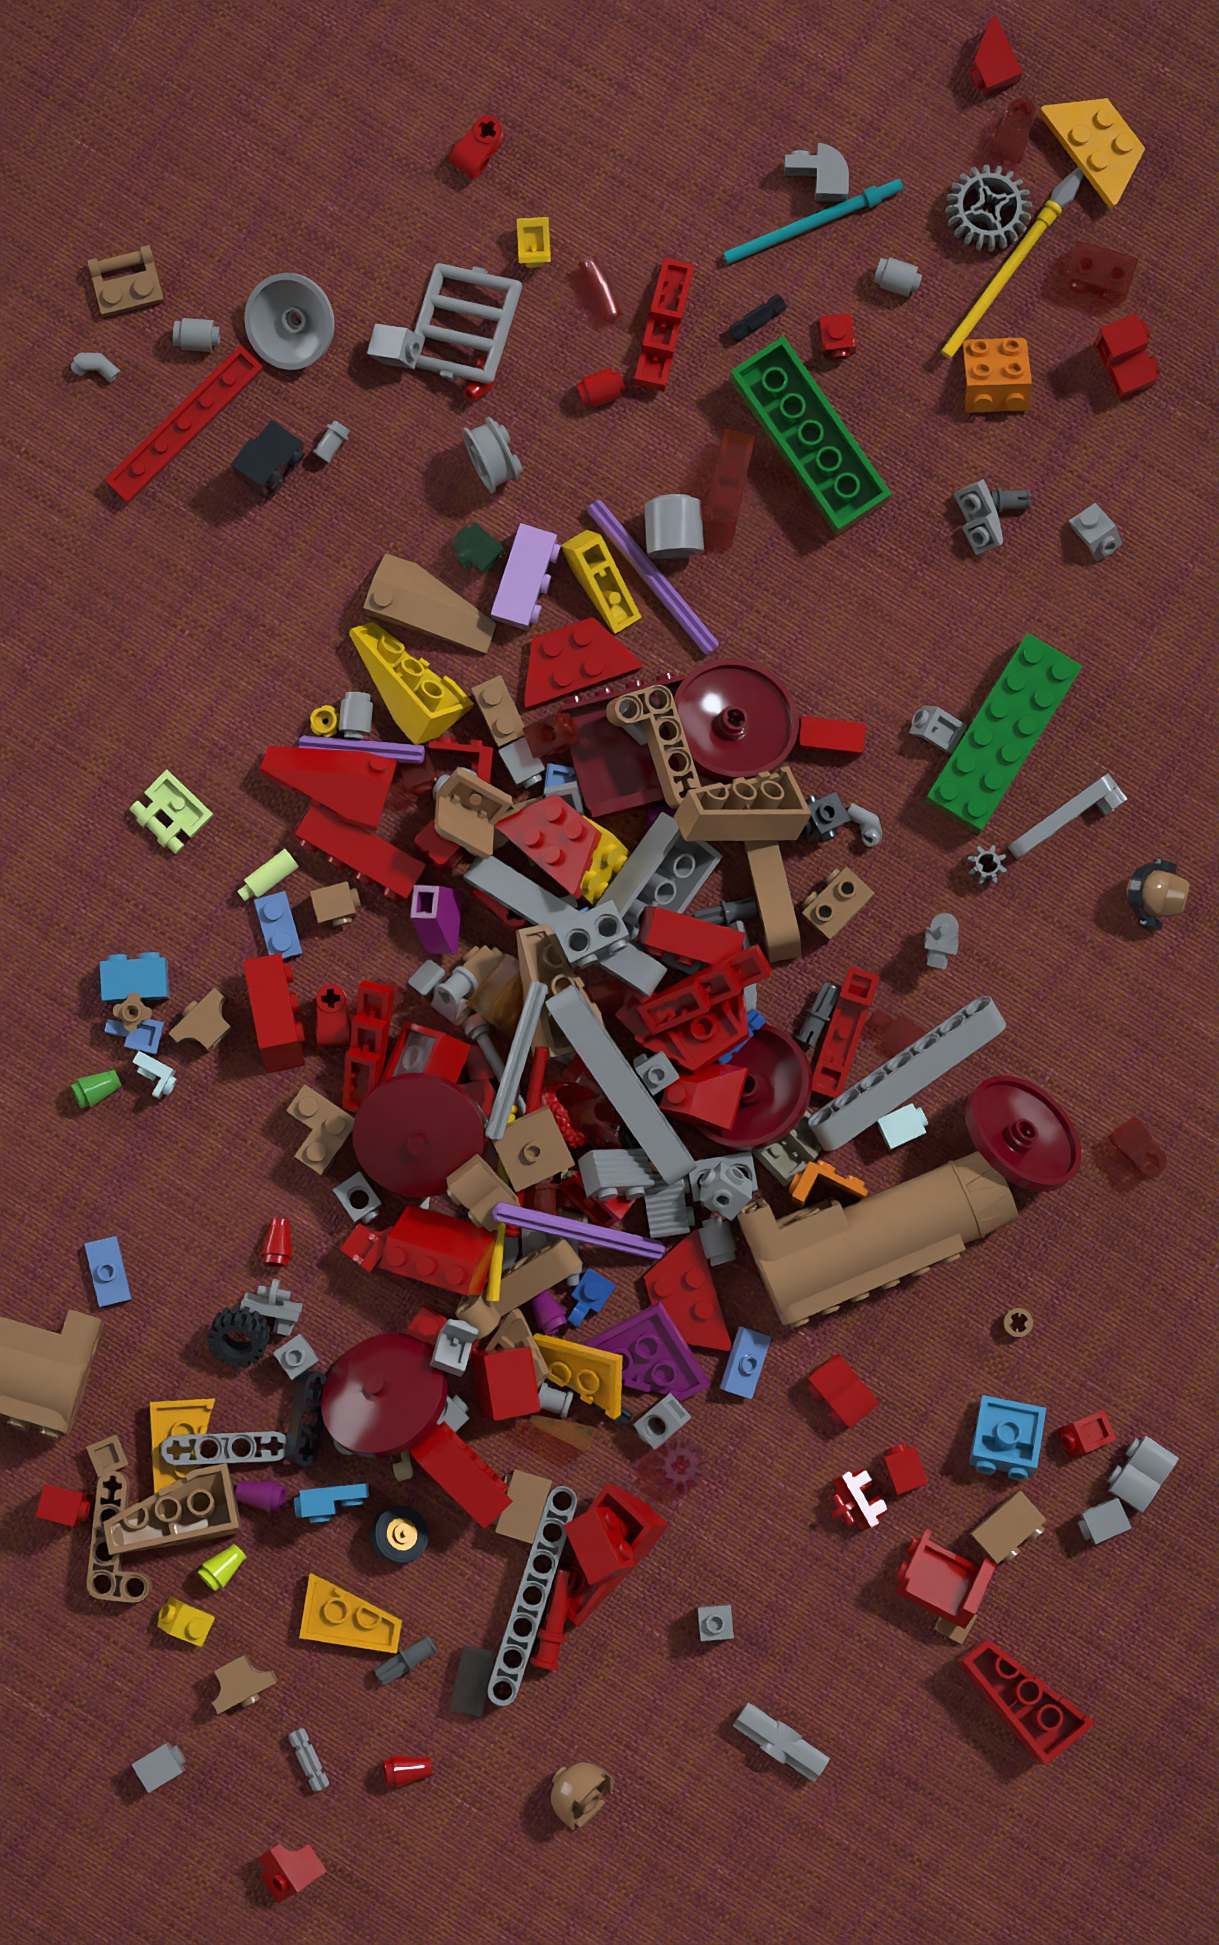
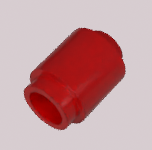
M611 367L585 376L583 381L576 383L584 406L593 405V408L621 398L620 391L626 389L620 371L613 373Z

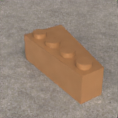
M786 766L773 774L765 771L758 773L756 778L748 780L741 777L734 779L731 784L723 785L720 782L688 790L674 818L685 841L797 840L812 813L789 766Z

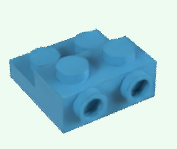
M982 1395L969 1465L976 1466V1470L983 1474H993L995 1470L1008 1472L1009 1478L1018 1481H1024L1028 1476L1034 1477L1038 1466L1046 1408Z
M369 1483L300 1490V1497L294 1498L296 1517L310 1516V1523L332 1520L331 1514L339 1513L337 1500H341L342 1506L363 1504V1498L370 1496Z

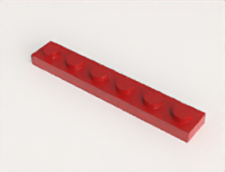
M239 345L104 479L105 482L129 504L264 370L263 366L245 348Z

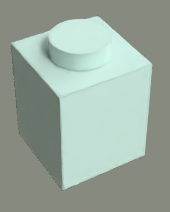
M913 1103L883 1116L876 1121V1124L890 1151L926 1133L924 1127L928 1125V1121L921 1107L915 1109Z

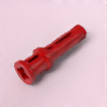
M557 1567L544 1625L540 1627L536 1634L539 1640L535 1656L530 1659L531 1664L550 1670H558L559 1668L557 1658L561 1643H564L566 1639L563 1632L564 1622L577 1576L576 1571Z

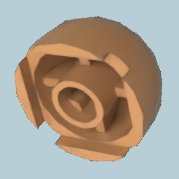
M588 1762L576 1763L568 1769L562 1767L552 1779L554 1783L551 1791L552 1807L556 1815L569 1828L575 1829L574 1824L582 1827L603 1807L605 1802L600 1800L605 1790L611 1794L615 1780L604 1769Z

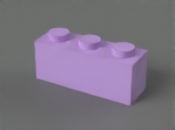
M520 523L491 611V620L526 631L529 630L531 623L537 624L542 606L537 605L540 593H547L552 577L547 574L550 562L556 564L561 550V545L556 544L557 534Z

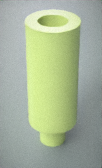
M283 849L245 878L246 885L237 892L244 901L254 894L259 898L299 868V866L287 850Z

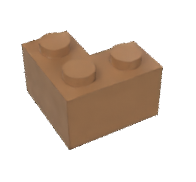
M304 1084L286 1110L291 1116L312 1129L294 1157L321 1176H324L353 1135L355 1118Z

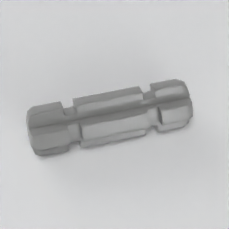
M300 1728L291 1732L288 1738L292 1747L297 1749L295 1752L305 1775H309L310 1780L308 1781L312 1790L318 1792L328 1787L329 1781L325 1772H321L322 1766L312 1744H308L309 1738L305 1729Z

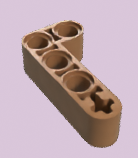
M654 685L611 700L607 705L606 715L613 725L620 727L641 721L665 800L672 809L678 810L684 799L680 798L679 792H688V790L700 788L701 785L670 690L662 685ZM651 693L659 698L660 705L658 709L653 708L649 703V695ZM621 702L627 704L630 709L628 719L624 718L619 712ZM661 724L665 725L669 730L668 740L662 739L659 735V726ZM671 755L675 756L679 761L677 772L673 771L669 766L668 760ZM683 776L684 780L674 782L675 778Z
M778 840L743 841L763 926L769 963L801 957L799 929Z
M557 1237L502 1270L499 1302L486 1301L487 1279L483 1294L464 1295L460 1300L455 1315L459 1320L465 1321L471 1327L479 1330L478 1336L475 1339L479 1340L495 1329L501 1316L573 1274L581 1267L582 1261L565 1238Z
M120 1471L104 1473L99 1478L97 1484L87 1589L90 1595L97 1599L134 1603L140 1602L150 1595L152 1582L149 1577L141 1572L121 1570L123 1553L114 1555L111 1560H104L98 1552L99 1546L103 1542H107L102 1521L104 1511L113 1509L119 1514L128 1508L130 1481L127 1475ZM113 1476H116L118 1483H122V1488L116 1490L114 1494V1500L121 1499V1505L115 1503L103 1504L104 1498L111 1499L112 1491L110 1488H106V1482L112 1481ZM99 1575H106L111 1580L112 1586L107 1593H101L95 1587V1580ZM132 1578H138L144 1584V1591L140 1596H132L128 1591L127 1585Z

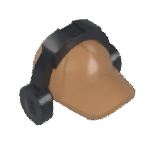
M1154 859L1153 863H1146L1141 868H1136L1127 884L1126 893L1128 903L1131 904L1132 910L1138 918L1137 925L1149 930L1161 931L1163 922L1155 917L1178 916L1183 912L1190 884L1187 880L1174 875L1178 865L1166 860Z

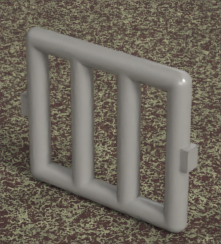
M442 263L436 264L433 268L414 330L415 334L423 338L421 351L427 337L488 351L489 354L484 370L422 355L417 358L415 367L439 372L443 378L455 380V377H460L486 384L492 383L522 290L521 282L487 274L488 272L485 269L473 266V269L469 270ZM444 277L508 291L503 308H494L439 295ZM434 308L498 321L493 339L430 325Z

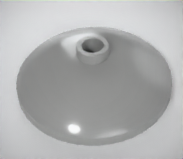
M296 273L276 274L260 282L249 296L244 319L246 333L254 350L266 362L281 369L296 370L314 364L326 353L334 334V314L326 294L311 279ZM297 313L302 317L301 324L296 320Z

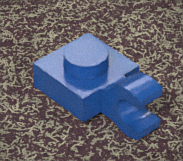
M588 1268L571 1295L572 1298L579 1302L567 1321L578 1328L589 1309L598 1314L616 1285Z

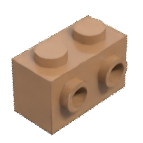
M847 866L842 872L836 868L824 881L827 887L819 895L814 891L801 904L805 909L801 913V917L828 943L875 894Z

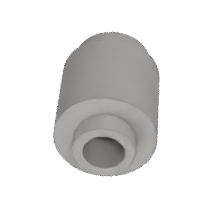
M889 257V260L881 258L873 282L880 284L879 288L909 297L910 291L917 293L922 275L917 273L918 266Z
M183 318L182 321L174 322L173 346L181 347V350L212 352L213 346H219L220 327L214 326V320Z
M345 692V698L341 700L338 728L339 732L344 733V738L363 740L364 735L371 733L373 703L370 702V694Z
M721 1216L702 1221L703 1228L698 1229L705 1257L710 1259L711 1266L737 1259L734 1252L737 1251L729 1220L722 1222Z

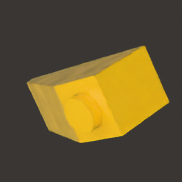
M585 530L561 545V549L574 575L614 634L642 618L601 534Z

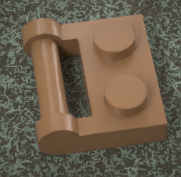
M150 245L140 247L141 250L100 261L97 258L88 260L102 317L164 302ZM140 263L145 264L146 271L103 282L101 273Z

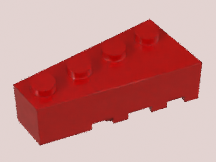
M989 1640L978 1642L956 1661L1038 1765H1047L1096 1723L1076 1709L1065 1698L1059 1696L1046 1686L1047 1684L1038 1677L1025 1670L1022 1665Z

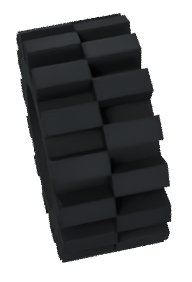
M233 1305L232 1311L226 1307L222 1310V1313L218 1312L209 1331L207 1343H209L208 1349L210 1353L215 1351L214 1358L217 1361L222 1357L224 1358L223 1365L228 1366L229 1362H233V1368L239 1369L240 1363H243L244 1368H248L251 1362L255 1365L259 1362L260 1358L262 1359L269 1340L270 1328L266 1326L267 1321L264 1317L258 1319L260 1314L258 1311L255 1310L253 1314L248 1313L250 1307L244 1306L243 1311H239V1305ZM238 1331L244 1333L251 1341L245 1343L236 1342L227 1335V1332Z

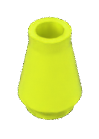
M233 1543L226 1550L202 1563V1568L197 1573L213 1591H216L219 1587H225L237 1568L247 1557Z

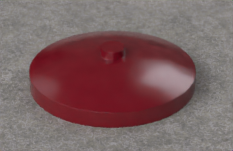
M720 659L703 664L686 676V679L681 682L673 698L694 766L699 771L713 778L733 782L734 779L744 777L745 780L756 778L758 773L769 771L771 774L784 763L796 742L799 717L791 693L777 676L755 663L739 659Z
M763 1024L758 1030L754 1029L752 1031L754 1035L737 1053L733 1051L731 1053L733 1057L726 1063L749 1070L732 1130L727 1131L696 1125L707 1138L722 1147L738 1151H751L770 1146L784 1138L796 1127L808 1107L812 1092V1073L808 1059L800 1046L788 1034L768 1024Z
M416 1072L396 1075L376 1085L362 1100L355 1116L352 1131L356 1156L367 1174L384 1188L410 1197H432L447 1193L446 1190L449 1188L446 1178L475 1154L481 1157L485 1142L483 1118L470 1095L457 1084L441 1076Z
M998 1075L984 1080L970 1094L966 1103L965 1119L971 1139L983 1158L1004 1178L1028 1190L1050 1192L1063 1187L1077 1173L1082 1155L1078 1134L1065 1111L1042 1089L1021 1078Z
M402 1333L376 1335L361 1341L349 1349L332 1368L322 1392V1417L332 1437L347 1451L366 1458L390 1457L402 1453L419 1443L439 1420L447 1399L448 1382L446 1372L430 1366L434 1353L433 1350L416 1337Z

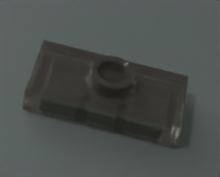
M468 1645L463 1646L449 1710L478 1717L482 1716L495 1659V1651Z

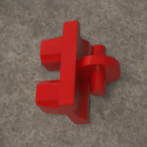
M860 1470L852 1474L847 1472L831 1481L837 1491V1494L831 1497L837 1509L829 1513L832 1519L841 1515L847 1526L854 1522L860 1532L879 1524L878 1519L888 1509L879 1496L867 1502L861 1492L872 1485L866 1470Z

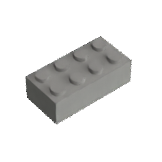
M661 812L595 907L613 900L632 939L628 943L644 952L646 946L637 944L636 940L646 905L682 914L723 856L706 841H685L675 818ZM607 922L602 925L614 934L617 931V925L613 922ZM644 952L648 956L652 957V954Z

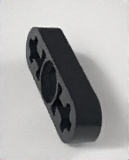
M307 1370L299 1375L296 1380L285 1445L286 1459L294 1465L309 1466L316 1460L323 1425L321 1398L327 1377L321 1372ZM310 1382L315 1383L314 1389H309ZM306 1400H313V1404L306 1403ZM309 1409L312 1419L310 1424L304 1427L302 1416ZM301 1432L308 1433L307 1437H302ZM300 1447L304 1448L303 1454H299Z

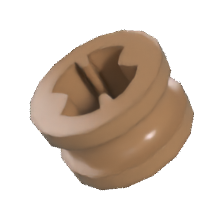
M1022 1308L1008 1311L1003 1318V1328L1012 1337H1023L1033 1327L1031 1314ZM1017 1313V1317H1020L1022 1314L1026 1318V1321L1023 1323L1025 1329L1022 1332H1018V1328L1013 1331L1009 1326L1013 1322L1011 1316Z

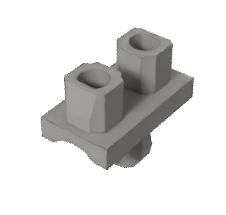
M937 914L931 921V927H926L924 948L928 949V966L946 969L949 954H957L959 924L952 914Z
M273 1279L271 1287L259 1285L257 1295L245 1293L244 1299L241 1301V1311L246 1306L250 1307L248 1313L253 1314L255 1310L260 1313L258 1319L263 1318L264 1315L276 1317L273 1332L287 1336L291 1334L295 1322H298L303 1304L289 1301L291 1291L279 1289L280 1280Z

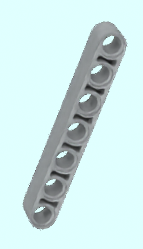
M476 856L462 877L469 884L535 926L548 924L557 940L558 937L553 928L582 914L493 856H490L489 859ZM603 926L601 927L600 934L602 936L611 937L614 935ZM582 936L574 938L570 945L571 949L577 952L584 950L588 944V939ZM626 942L627 947L615 954H609L607 951L597 956L598 961L594 964L647 997H650L667 971V968L628 942Z
M572 984L547 1000L545 1003L553 1018L665 1182L670 1186L695 1170L697 1165L578 988Z
M982 996L975 999L814 1113L808 1120V1124L825 1151H832L841 1147L999 1035L1005 1029L1006 1022L991 997Z
M567 1486L554 1488L547 1498L491 1676L488 1695L493 1703L500 1706L509 1705L517 1696L567 1537L563 1525L572 1520L577 1505L575 1492ZM565 1491L571 1496L572 1504L568 1509L559 1510L554 1506L553 1497L557 1492ZM548 1523H556L561 1527L562 1536L559 1540L551 1542L544 1537L543 1528ZM540 1554L549 1556L552 1561V1567L546 1573H539L533 1566L534 1558ZM536 1586L541 1590L542 1599L539 1603L533 1605L524 1600L523 1592L527 1587ZM518 1618H527L531 1622V1633L526 1636L516 1634L513 1624ZM515 1649L521 1653L522 1662L518 1667H509L504 1663L503 1656L506 1651ZM499 1681L508 1682L512 1687L511 1696L506 1699L496 1697L493 1691L494 1685Z

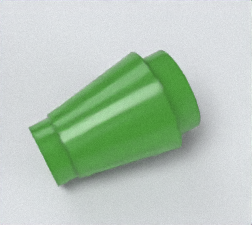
M114 1069L109 1072L106 1071L76 1079L77 1083L70 1085L81 1109L87 1106L89 1108L93 1107L116 1091V1089L122 1087Z

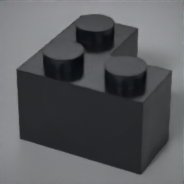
M271 419L255 442L252 439L248 440L231 463L236 478L267 499L271 493L276 495L286 481L283 477L289 468L295 469L305 456V453L302 452L304 445L300 439Z

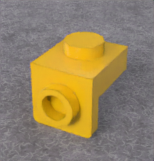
M549 217L517 219L519 263H525L526 267L531 268L544 266V262L551 261Z
M169 1597L167 1603L163 1605L159 1612L157 1627L172 1636L202 1647L215 1617L176 1598Z

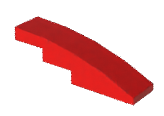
M668 258L663 259L633 385L665 392L694 272V264Z
M756 944L674 984L639 1004L637 1009L649 1031L654 1035L709 1012L711 1006L739 995L741 990L747 986L771 977L773 971L760 947Z
M364 980L358 986L357 1014L352 1020L350 1049L345 1054L342 1109L357 1112L364 1097L382 1079L391 1021L393 987Z

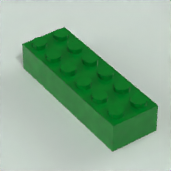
M784 336L730 370L729 380L836 537L890 501L892 493Z
M1027 632L924 802L980 835L1083 666Z

